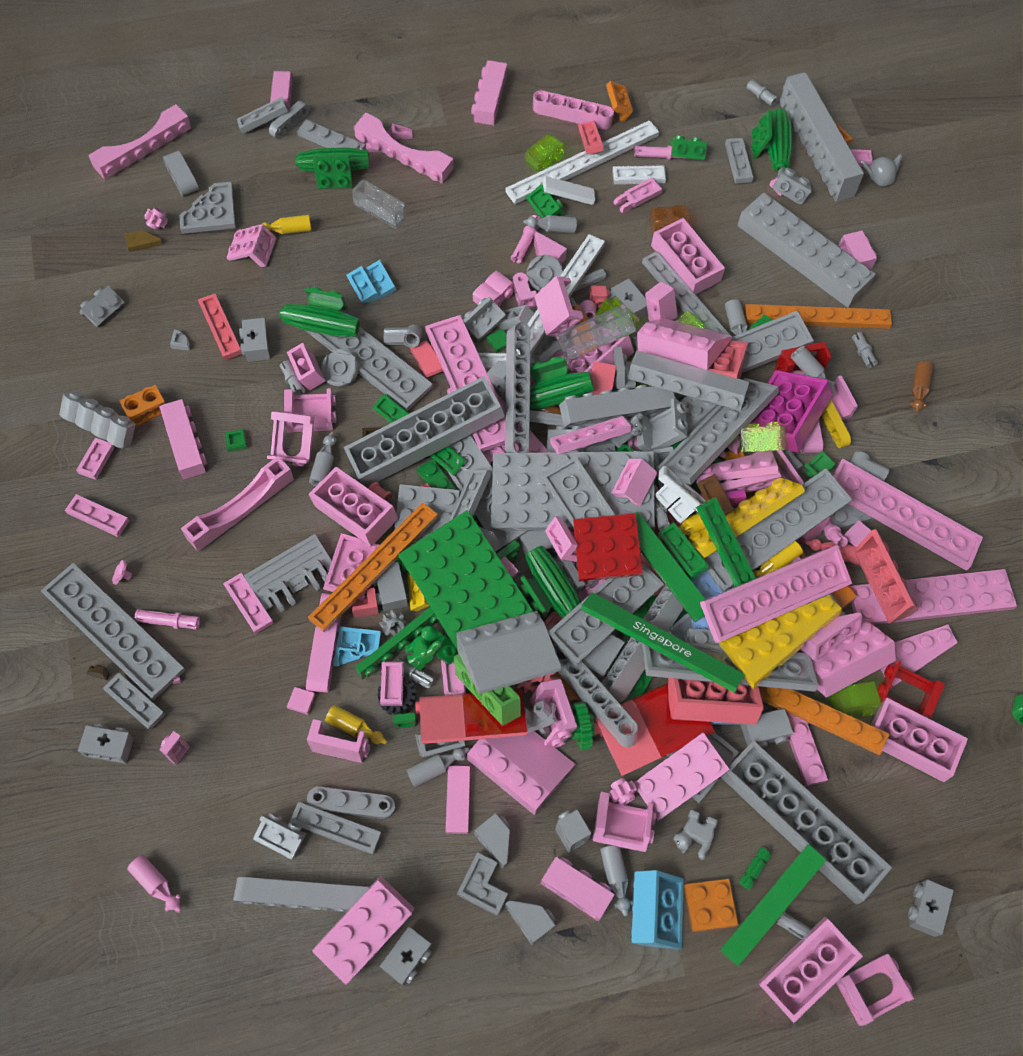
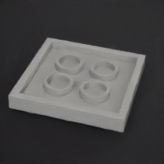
M400 484L396 512L398 519L395 521V529L422 502L436 512L438 518L412 544L414 545L448 523L459 499L460 491Z

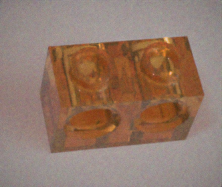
M686 205L651 208L649 222L652 234L654 235V232L682 218L690 224Z

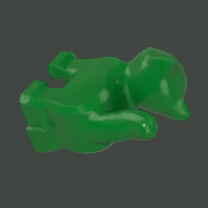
M427 625L423 627L421 635L416 637L411 644L404 646L406 653L413 652V655L407 656L409 664L421 670L426 663L430 662L435 652L442 646L440 640L432 644L431 642L442 637L443 633L439 632L434 626Z

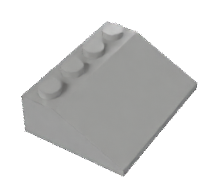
M537 611L456 633L458 653L479 694L561 671V665L548 631Z

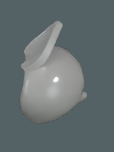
M900 154L894 161L887 157H880L875 159L870 165L864 160L861 161V164L870 179L877 185L885 187L895 181L902 155Z

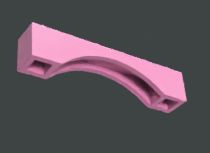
M175 104L163 111L155 126L141 138L123 145L103 146L88 156L94 169L104 179H107L190 130L189 118Z
M366 112L354 126L355 136L360 142L369 143L374 149L386 153L387 156L399 160L402 164L414 168L417 172L429 176L434 181L443 184L453 170L452 157L440 151H419L401 145L387 134L380 119Z
M277 456L262 467L253 481L232 500L211 512L196 516L181 528L184 536L199 552L292 482L294 479L291 469Z

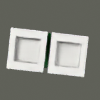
M666 485L655 494L656 498L665 508L673 505L668 511L679 523L695 511Z

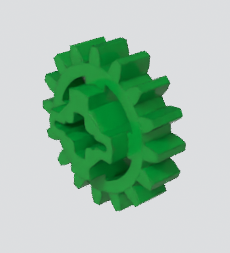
M573 703L572 713L577 728L571 734V738L576 739L580 750L591 749L593 743L592 736H596L593 714L588 713L585 703Z

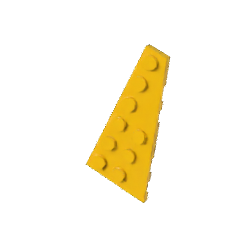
M828 595L721 641L719 645L736 668L745 674L744 678L754 690L764 677H769L778 665H783L803 647L807 640H812L821 628H826L841 615L842 608Z

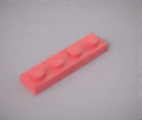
M216 294L198 299L224 361L241 355V349Z

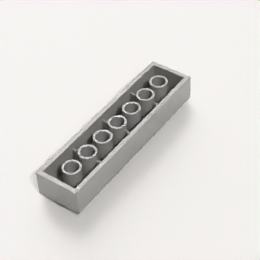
M806 72L787 77L783 86L780 105L787 110L794 130L798 133L801 143L806 147L808 156L812 158L815 168L821 174L822 181L826 183L830 195L833 196L836 202L855 197L864 174Z
M763 193L741 212L738 227L847 308L871 286L876 275L874 272L767 194Z
M483 376L345 446L344 449L358 479L363 486L368 487L372 483L378 482L505 416L488 381Z
M754 740L729 766L731 770L721 776L733 790L799 852L809 844L821 854L826 861L819 870L856 905L865 901L892 869L889 864Z

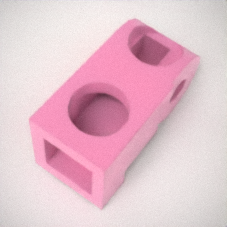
M516 273L513 276V292L518 307L527 305L529 308L536 307L534 296L537 293L536 290L530 291L529 279L525 273Z

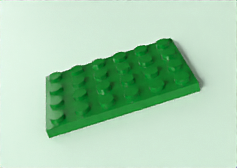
M468 510L398 554L457 650L456 633L533 612Z

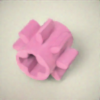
M154 207L153 210L148 209L145 214L146 224L155 230H159L160 226L165 228L168 222V218L165 217L166 212L157 207Z
M621 778L611 784L613 790H610V797L613 803L619 801L622 806L635 799L634 793H636L637 788L633 780L627 782L625 778Z

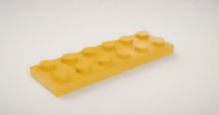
M778 478L769 487L757 491L755 496L749 500L740 502L737 508L725 514L735 537L804 493L803 486L784 478ZM706 527L700 532L689 536L688 540L703 558L716 551Z

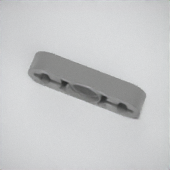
M298 101L288 109V112L282 114L270 125L269 133L277 139L283 137L308 115L309 106L302 101Z

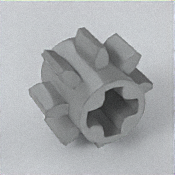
M391 610L389 613L383 614V622L379 624L384 628L383 632L386 636L390 633L394 636L404 628V625H407L401 612L396 614Z

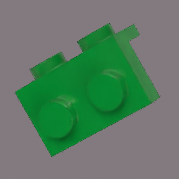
M675 136V138L669 140V146H672L671 156L704 160L707 142H701L702 138L685 140L684 136Z

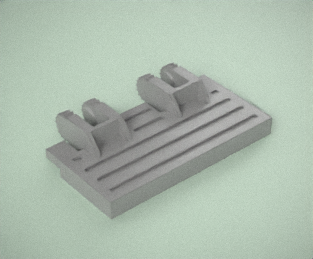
M314 534L245 574L244 578L265 610L273 607L269 601V598H272L278 610L283 612L285 610L284 606L276 594L283 591L288 603L292 606L295 605L296 602L287 588L289 587L294 594L308 586L304 578L306 576L316 591L320 590V585L312 573L318 570L325 582L327 573L323 566L329 572L332 560Z

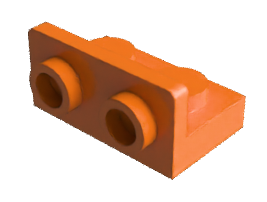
M609 81L606 86L613 111L617 112L620 121L624 122L633 112L626 86Z

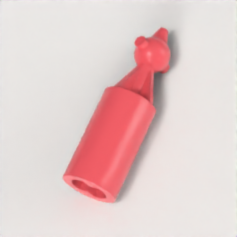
M818 539L806 541L805 543L814 551L835 546L834 542L821 543ZM847 544L843 548L841 546L839 550L844 562L860 565L853 551L856 548L854 545Z

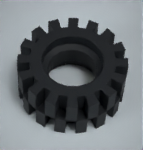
M403 676V690L405 692L403 705L381 706L383 711L386 710L387 714H405L406 711L408 713L411 711V707L414 708L417 699L414 683H411L408 677L405 679ZM380 686L378 687V693H377L378 700H379V704H380V700H381V687H380Z

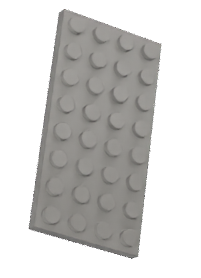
M653 451L565 452L559 455L557 452L493 453L491 530H546L555 516L562 517L568 529L574 530L542 481L541 476L575 456L615 515L632 514L638 511L648 526L654 530V480L641 506H636L628 498L615 497L611 493L629 459H643L654 469Z

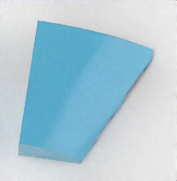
M340 627L333 666L338 667L372 654L379 648L382 632Z

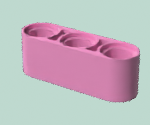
M274 71L270 102L283 97L287 109L290 108L293 79L291 71Z

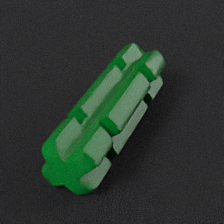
M763 847L759 848L756 853L757 857L752 859L745 870L746 875L743 874L739 880L740 885L748 890L754 884L753 880H756L763 870L764 862H768L771 857L770 852Z

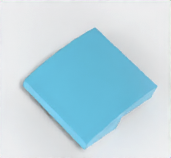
M380 260L365 269L360 266L346 275L362 304L375 301L397 290Z

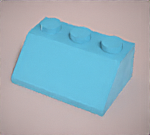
M657 870L635 872L632 907L633 923L631 930L632 943L649 947L682 949L684 879Z

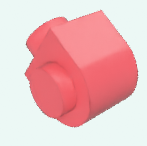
M591 285L590 300L596 304L597 308H605L606 300H609L610 297L609 289H606L605 285Z

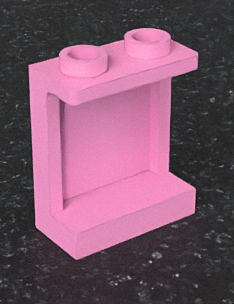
M556 276L534 296L546 336L561 337L583 318L581 311L572 309L566 286L571 283L570 278Z
M327 388V394L293 395L292 389L284 390V412L315 415L313 431L333 430V423H336V411H333V406H336V395H332L331 388ZM285 421L287 433L303 432V423Z
M561 679L542 682L529 701L531 707H534L540 701H544L547 705L554 703L557 706L555 710L556 723L550 725L552 732L544 741L545 747L552 746L556 748L565 744V741L571 737L577 725Z
M313 719L307 737V742L312 752L362 763L363 758L368 757L370 750L369 739L366 738L365 731L360 730L357 742H351L326 736V730L322 721Z
M601 792L597 805L593 841L646 852L648 843L652 844L654 839V830H651V825L654 826L656 812H652L653 803H648L647 809L626 805L621 806L620 804L609 802L610 793Z

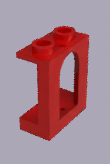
M825 342L805 345L809 352H817L814 358L824 367L825 371L831 359V351L827 348ZM799 347L782 350L773 371L778 370L788 373L800 371L799 366L791 359V355Z
M900 661L888 664L884 671L886 677L883 683H880L876 689L877 697L875 701L882 703L886 698H889L931 719L945 684L938 680L931 682L900 666ZM894 678L901 679L925 692L918 710L888 694Z

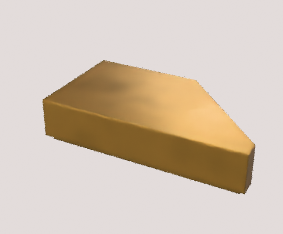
M144 230L125 234L129 252L162 245L160 238Z

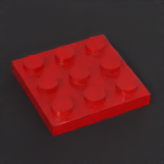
M636 513L573 519L575 541L578 544L576 555L579 581L642 576Z

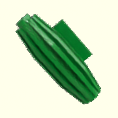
M781 108L775 109L773 112L768 110L760 118L758 125L752 129V158L756 159L763 149H768L772 168L778 172L781 167L785 169L790 167L793 151L792 126L787 110Z
M350 147L318 148L299 152L298 156H295V165L299 167L300 171L315 172L318 189L352 188L351 172L370 167L369 151Z
M305 287L309 304H286L280 310V318H282L283 322L299 329L333 337L358 336L360 319L340 311H348V306L341 293L337 291L325 292L318 287Z
M553 357L548 362H536L530 367V376L535 382L530 385V410L561 404L568 396L576 395L579 398L584 394L594 391L590 372L572 373L564 357Z
M540 545L529 551L525 556L534 579L521 577V591L527 600L531 598L534 612L537 611L544 620L548 618L547 614L552 607L563 619L581 601L577 591L559 563Z

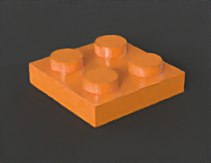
M729 879L684 885L692 932L738 926Z

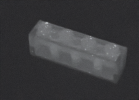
M625 304L555 334L562 355L566 362L601 346L610 344L617 339L626 337L636 330L631 314Z

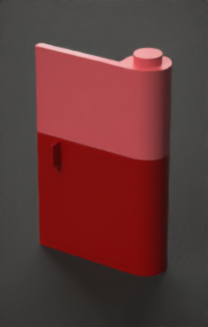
M668 683L620 704L636 722L638 727V741L632 747L622 746L596 716H593L596 734H599L601 737L603 736L621 776L683 748L702 733H705L706 736L715 733L711 723L708 721L671 718Z
M522 689L513 690L520 697L521 716L504 725L499 723L473 693L419 697L420 701L415 703L416 715L420 714L421 744L528 735Z

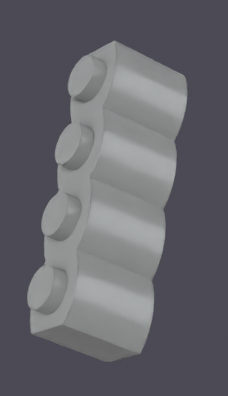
M72 390L63 394L59 413L62 418L75 423L84 430L91 431L95 436L107 440L116 447L125 448L131 445L136 424L130 418L119 416L113 409L103 407L98 401L88 399L79 391Z

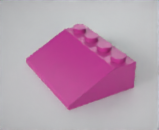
M775 370L767 384L778 386L779 393L744 430L769 443L776 442L781 449L799 453L832 397L829 381Z

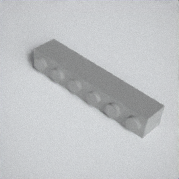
M636 351L628 376L630 380L741 411L749 385L748 381L641 351Z
M640 385L632 390L626 387L613 393L612 390H606L599 395L587 393L580 398H577L576 395L568 396L559 404L564 427L608 421L621 416L624 418L633 417L638 413L645 415L664 412L671 408V399L675 398L674 392L655 386L647 387V385Z

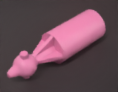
M140 855L133 860L127 870L151 896L166 901L165 910L167 912L169 910L181 912L180 895L171 896L168 881L144 855Z

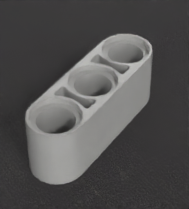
M179 150L162 157L182 196L199 190L196 180Z

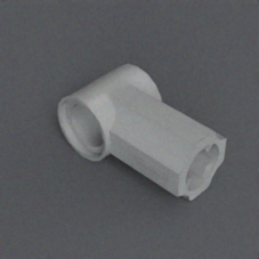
M410 325L408 328H385L384 343L386 345H406L413 348L418 346L423 332L418 325ZM409 334H413L417 338H412Z
M855 452L850 463L882 481H885L890 468L870 460V456L864 452Z

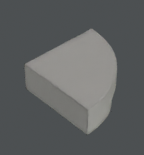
M174 329L170 343L171 349L190 351L188 338L181 331Z

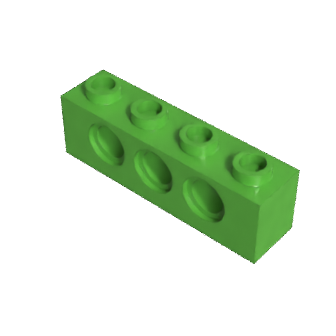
M460 655L454 656L455 675L501 725L521 716L520 697L510 686L479 694Z

